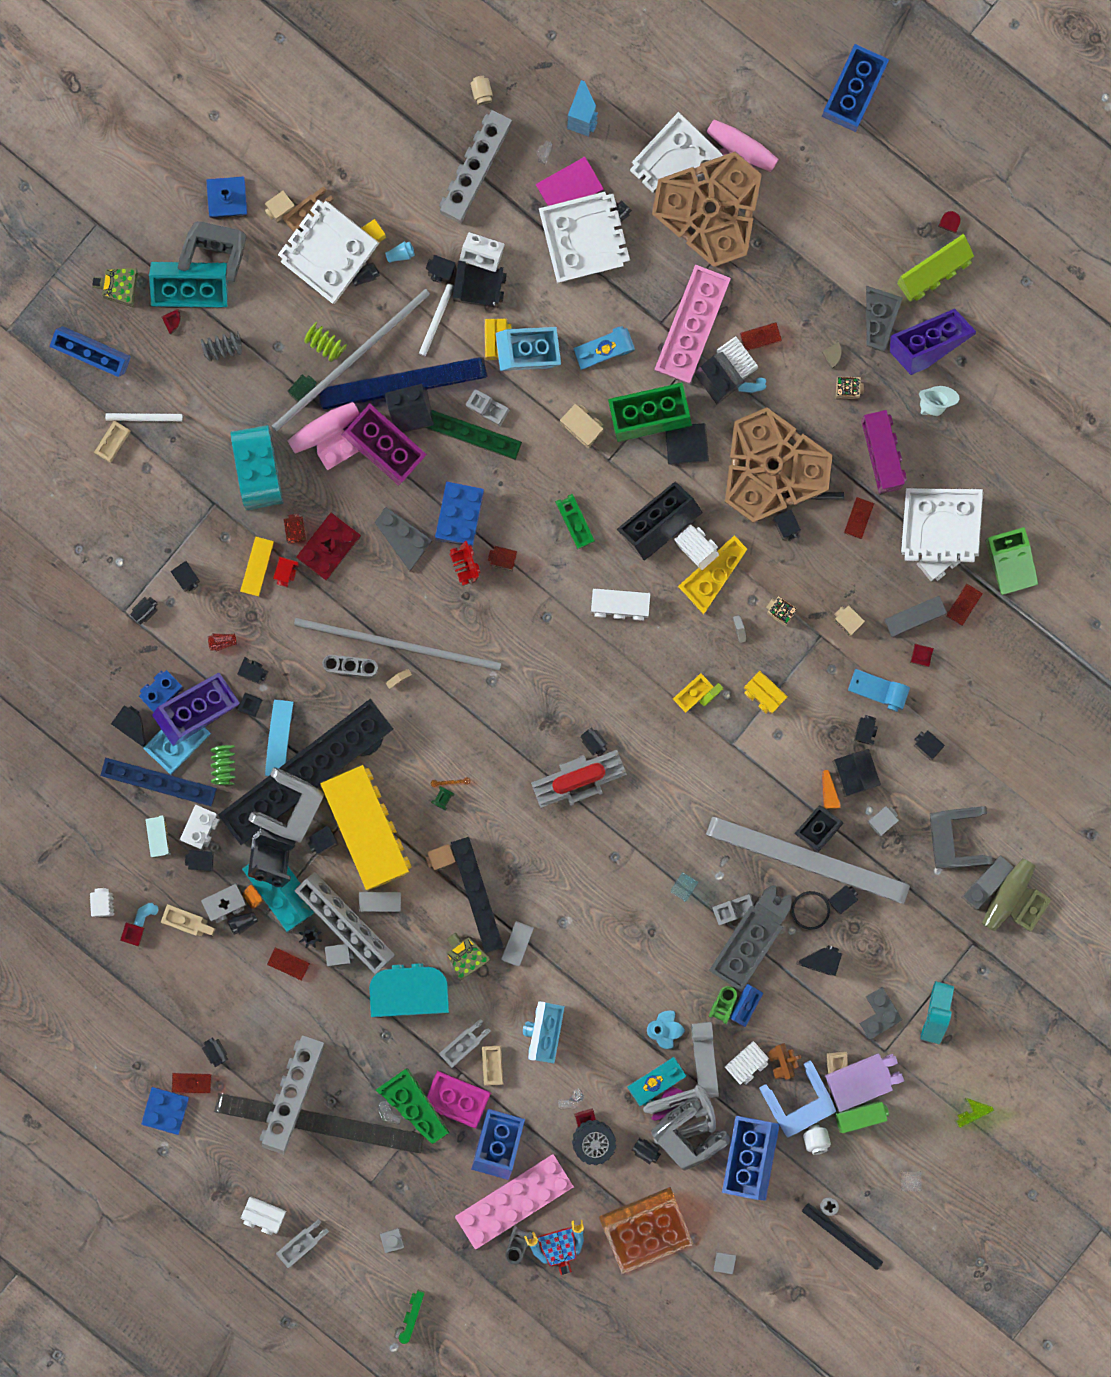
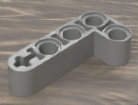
M712 1023L691 1024L697 1085L705 1089L709 1098L719 1097Z

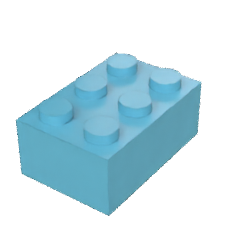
M557 327L506 329L496 333L500 371L547 369L561 365Z

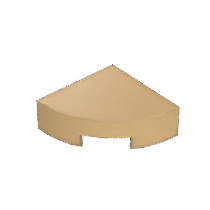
M406 669L388 680L386 683L388 688L391 689L412 675L410 670Z

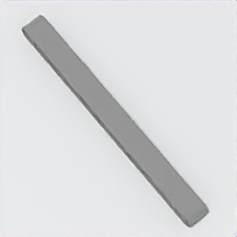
M716 817L711 818L706 835L902 904L905 903L910 889V885Z

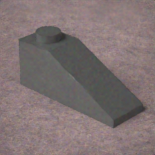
M1000 855L961 898L974 910H977L1000 886L1014 867Z

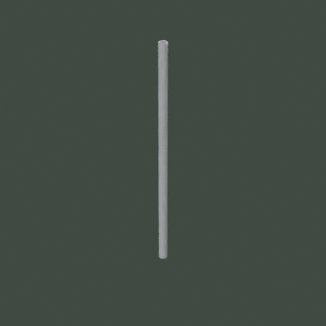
M424 289L275 422L272 428L277 432L424 301L430 295L429 291Z
M295 618L294 625L494 670L500 671L501 663L299 618Z

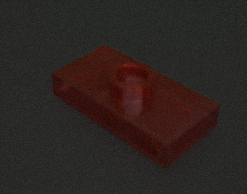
M777 322L740 333L743 346L747 351L782 341Z
M856 497L844 534L862 539L874 506L873 502Z
M966 583L946 617L963 626L983 593Z
M275 947L267 965L302 981L310 963Z
M172 1073V1092L211 1093L212 1074Z

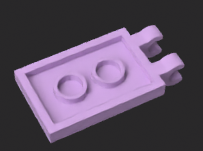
M876 1054L825 1075L837 1110L842 1112L893 1091L891 1085L903 1082L904 1078L899 1071L890 1075L888 1070L889 1066L898 1064L896 1056L890 1054L881 1058L879 1054Z

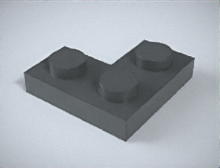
M883 987L866 996L875 1014L859 1024L868 1039L871 1040L902 1021V1018Z

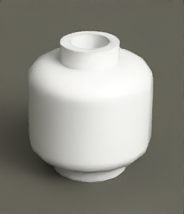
M819 1125L808 1127V1131L803 1135L806 1149L812 1152L813 1155L827 1152L831 1145L827 1129Z

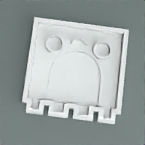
M678 112L632 161L634 166L630 171L639 180L645 175L646 178L642 183L653 193L657 189L658 179L690 167H699L701 163L724 155ZM703 173L697 175L699 181L705 180Z
M605 192L539 208L557 283L623 267V262L630 261L627 247L619 249L620 245L626 244L623 230L614 229V227L621 226L618 210L610 212L611 208L617 207L614 194L606 195Z
M317 200L310 210L315 214L314 217L309 213L299 225L304 231L296 229L288 240L293 246L290 247L288 244H285L278 255L283 258L281 262L332 304H335L379 245V242L328 201L323 203Z
M906 488L901 549L902 555H905V561H919V555H922V561L938 562V556H941V562H957V558L960 556L961 562H974L975 556H979L983 489Z

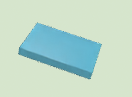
M204 727L184 741L172 746L161 729L143 749L172 775L211 733Z

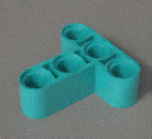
M938 981L934 982L927 1018L921 1033V1040L935 1044L941 1043L951 1019L952 1011H950L954 992L953 985Z

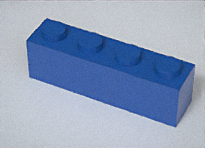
M64 326L55 330L49 346L117 377L125 374L131 359L130 355Z

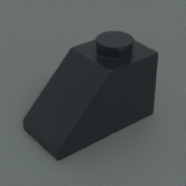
M124 705L111 725L144 748L146 742L142 718L138 716L139 711L131 705L129 708Z
M329 826L309 836L310 842H308L312 853L316 852L318 855L339 845Z

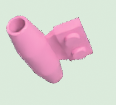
M715 119L706 132L723 147L719 150L723 155L736 151L748 163L769 172L773 170L779 160L761 143L740 130Z
M353 402L340 406L305 425L287 441L295 454L317 445V454L326 470H329L359 452L355 446L342 436V433L344 432L343 429L352 423L360 413Z

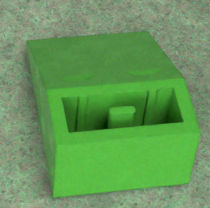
M1025 527L988 537L985 540L1001 595L1038 585Z

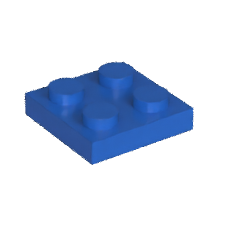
M152 1087L141 1125L179 1135L190 1097Z

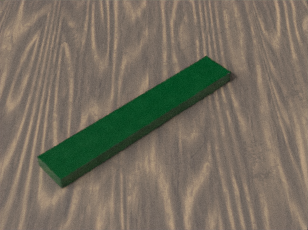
M431 410L434 425L425 427L426 429L513 460L517 459L522 445L521 441Z

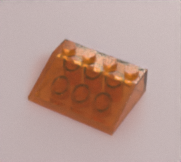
M671 1187L599 1216L622 1274L694 1245Z

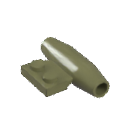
M1022 858L1007 875L990 902L982 922L984 926L992 931H996L1007 917L1011 915L1015 923L1032 932L1052 900L1036 889L1027 888L1036 867L1034 864Z

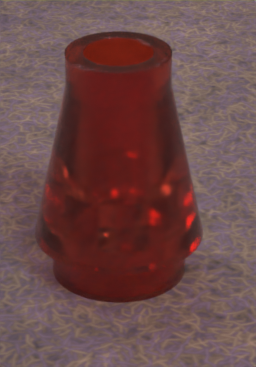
M212 633L211 636H208L210 651L215 650L217 652L232 645H237L235 633Z

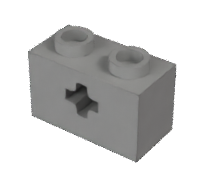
M234 884L201 900L210 921H216V923L226 920V915L232 912L236 915L244 911V907L247 906L238 884ZM222 900L230 902V904L227 905L228 909L220 907V905L223 904Z

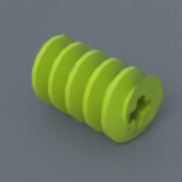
M317 322L314 323L307 332L304 343L308 344L311 342V348L317 346L316 351L318 353L323 351L322 356L324 358L329 356L328 360L330 362H333L335 359L337 360L346 349L347 344L341 347V339L334 342L335 335L329 338V331L327 330L322 333L323 326L317 329Z

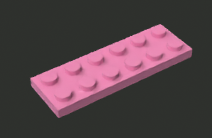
M695 265L654 371L690 384L731 278Z
M554 1154L465 1209L456 1215L455 1218L476 1250L574 1186Z

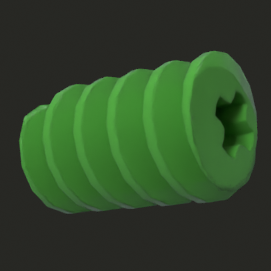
M234 745L216 746L210 750V752L216 754L211 756V760L215 761V763L211 764V768L216 769L211 772V775L216 777L211 780V783L216 785H235V783L230 782L231 779L235 778L234 775L230 774V772L235 771V768L230 767V764L235 763L234 760L230 759L235 753L229 751V749L235 747Z

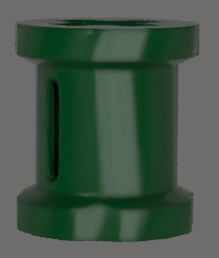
M440 786L439 793L431 803L446 811L450 798L454 797L455 794Z

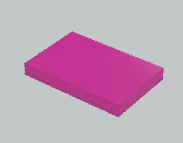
M586 157L536 184L547 206L598 194L604 190Z
M437 1071L427 1098L437 1113L476 1129L491 1093Z

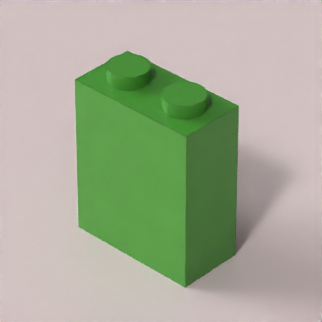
M880 1101L834 1113L840 1133L888 1121L887 1116H890L887 1105Z

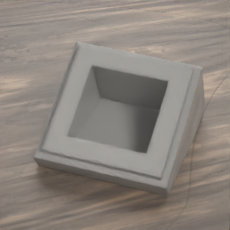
M716 1252L713 1271L733 1274L736 1255Z

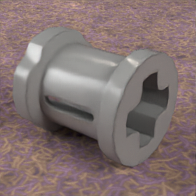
M828 1197L822 1200L820 1209L825 1215L832 1216L838 1212L839 1205L835 1199ZM828 1201H830L831 1204H834V1207L831 1208V1212H829V1210L824 1209V1206H827Z

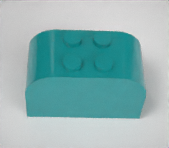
M269 425L231 431L234 459L244 508L251 510L284 504Z
M423 963L411 964V968H404V965H392V969L378 972L370 982L371 1017L450 1013L448 982L445 975L436 968L424 967Z

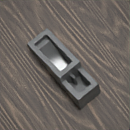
M937 596L884 620L891 637L946 615L947 612L940 596Z

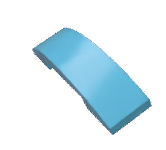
M274 700L265 776H269L274 767L280 768L287 761L288 739L294 702Z

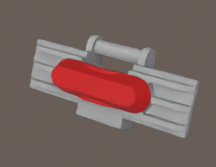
M615 750L589 761H586L585 756L582 755L573 761L559 764L560 772L531 782L540 808L565 798L568 799L570 806H572L575 802L598 793L599 795L603 794L600 785L627 774L619 753ZM592 782L595 783V787L571 795L569 792Z

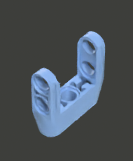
M810 1060L803 1065L805 1073L819 1098L785 1116L773 1091L766 1084L759 1087L771 1112L787 1138L836 1112L830 1095Z

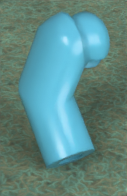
M757 378L756 383L745 382L738 390L750 393L762 391L766 388V379Z
M147 903L140 907L137 911L134 925L143 927L147 916L158 913V906L153 903Z

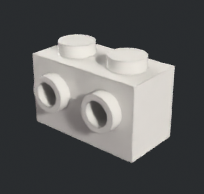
M469 232L462 247L460 261H466V263L496 272L505 244Z
M195 805L180 840L202 850L204 847H208L212 838L209 836L212 829L215 830L219 823V819H217L218 814Z

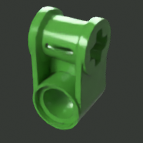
M724 986L721 988L708 1017H715L722 1020L724 1024H727L737 998V992L733 987ZM727 989L733 991L734 995L731 1000L723 998V992Z

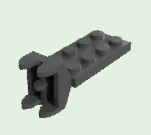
M775 885L766 888L756 905L749 907L709 971L742 992L783 928L781 923L791 908L792 898L790 894L781 899L779 896H776Z

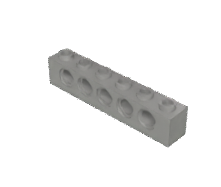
M491 110L489 115L486 114L484 116L482 130L476 132L473 138L475 143L472 148H468L464 156L467 158L464 165H459L456 171L458 176L455 181H451L447 189L449 191L447 198L443 197L439 204L442 215L460 224L512 126L511 119ZM490 129H494L497 132L493 137L488 136L486 133ZM480 146H486L488 148V151L486 153H480L478 151V148ZM476 162L480 167L477 170H472L469 167L470 164ZM469 179L471 184L468 187H464L461 185V181ZM455 196L463 198L461 203H454L452 199Z
M315 872L306 878L295 890L374 974L380 971L395 956Z
M303 1035L300 1040L296 1041L293 1049L296 1053L294 1058L290 1057L287 1064L288 1074L283 1076L280 1087H282L281 1093L276 1094L273 1102L276 1105L274 1112H269L266 1121L269 1123L267 1130L263 1129L260 1136L263 1148L285 1154L323 1052V1042ZM302 1055H308L310 1060L308 1062H301L299 1058ZM299 1072L303 1074V1078L295 1080L293 1075ZM293 1090L297 1095L294 1098H288L286 1093ZM286 1108L290 1113L287 1116H281L279 1111ZM280 1126L283 1128V1132L275 1134L272 1131L273 1128Z

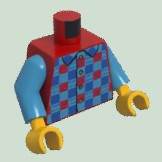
M573 1220L571 1227L536 1236L535 1232H532V1239H527L526 1236L524 1238L533 1254L542 1263L549 1264L550 1266L558 1264L560 1275L572 1272L569 1261L576 1259V1256L581 1253L584 1242L583 1220H581L580 1225H574Z

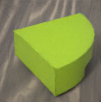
M718 683L699 702L706 706L723 690V687Z

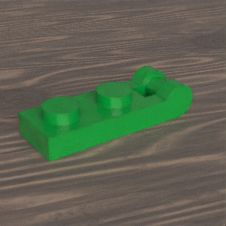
M570 494L567 496L568 498L559 499L555 503L578 550L595 542L574 495ZM571 505L573 509L566 512L564 507Z
M418 1289L417 1293H412L409 1304L413 1306L411 1312H406L403 1323L407 1325L405 1331H402L398 1338L402 1344H407L410 1341L425 1291Z

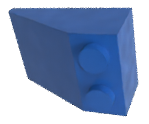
M488 1109L471 1170L509 1180L525 1119Z

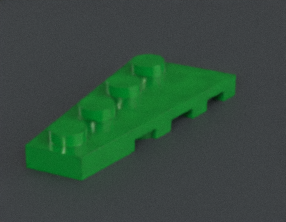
M408 1068L376 1089L392 1107H395L432 1144H435L450 1133Z

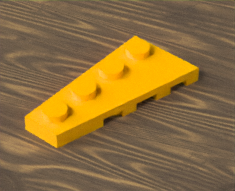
M734 535L717 551L718 557L703 570L700 568L696 569L678 586L703 615L747 551V548Z

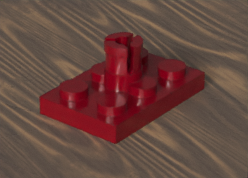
M330 513L296 558L327 581L360 539L361 535L333 513Z

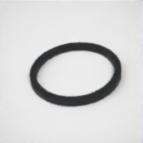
M803 892L795 898L792 904V917L796 924L804 929H818L829 919V902L818 892ZM806 894L820 896L827 906L825 920L815 927L802 925L794 913L796 902Z

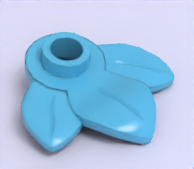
M675 1011L661 1012L656 1021L650 1022L647 1027L648 1036L656 1040L661 1048L673 1049V1039L681 1037L685 1032L681 1024L674 1022ZM655 1027L660 1029L658 1034L654 1031Z

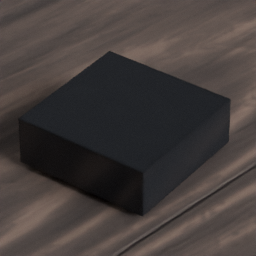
M245 692L238 711L256 718L263 700Z

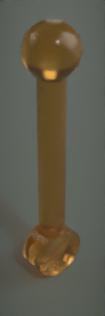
M469 777L449 781L432 780L430 784L434 788L438 785L458 783L468 785L471 780Z

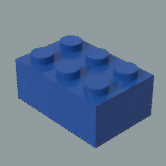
M446 481L435 535L436 541L462 545L464 541H467V544L473 548L484 489Z

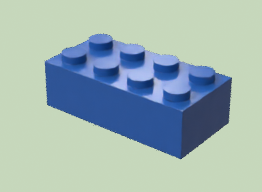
M854 44L824 108L822 117L856 132L889 59Z
M736 1116L722 1193L766 1201L780 1124Z

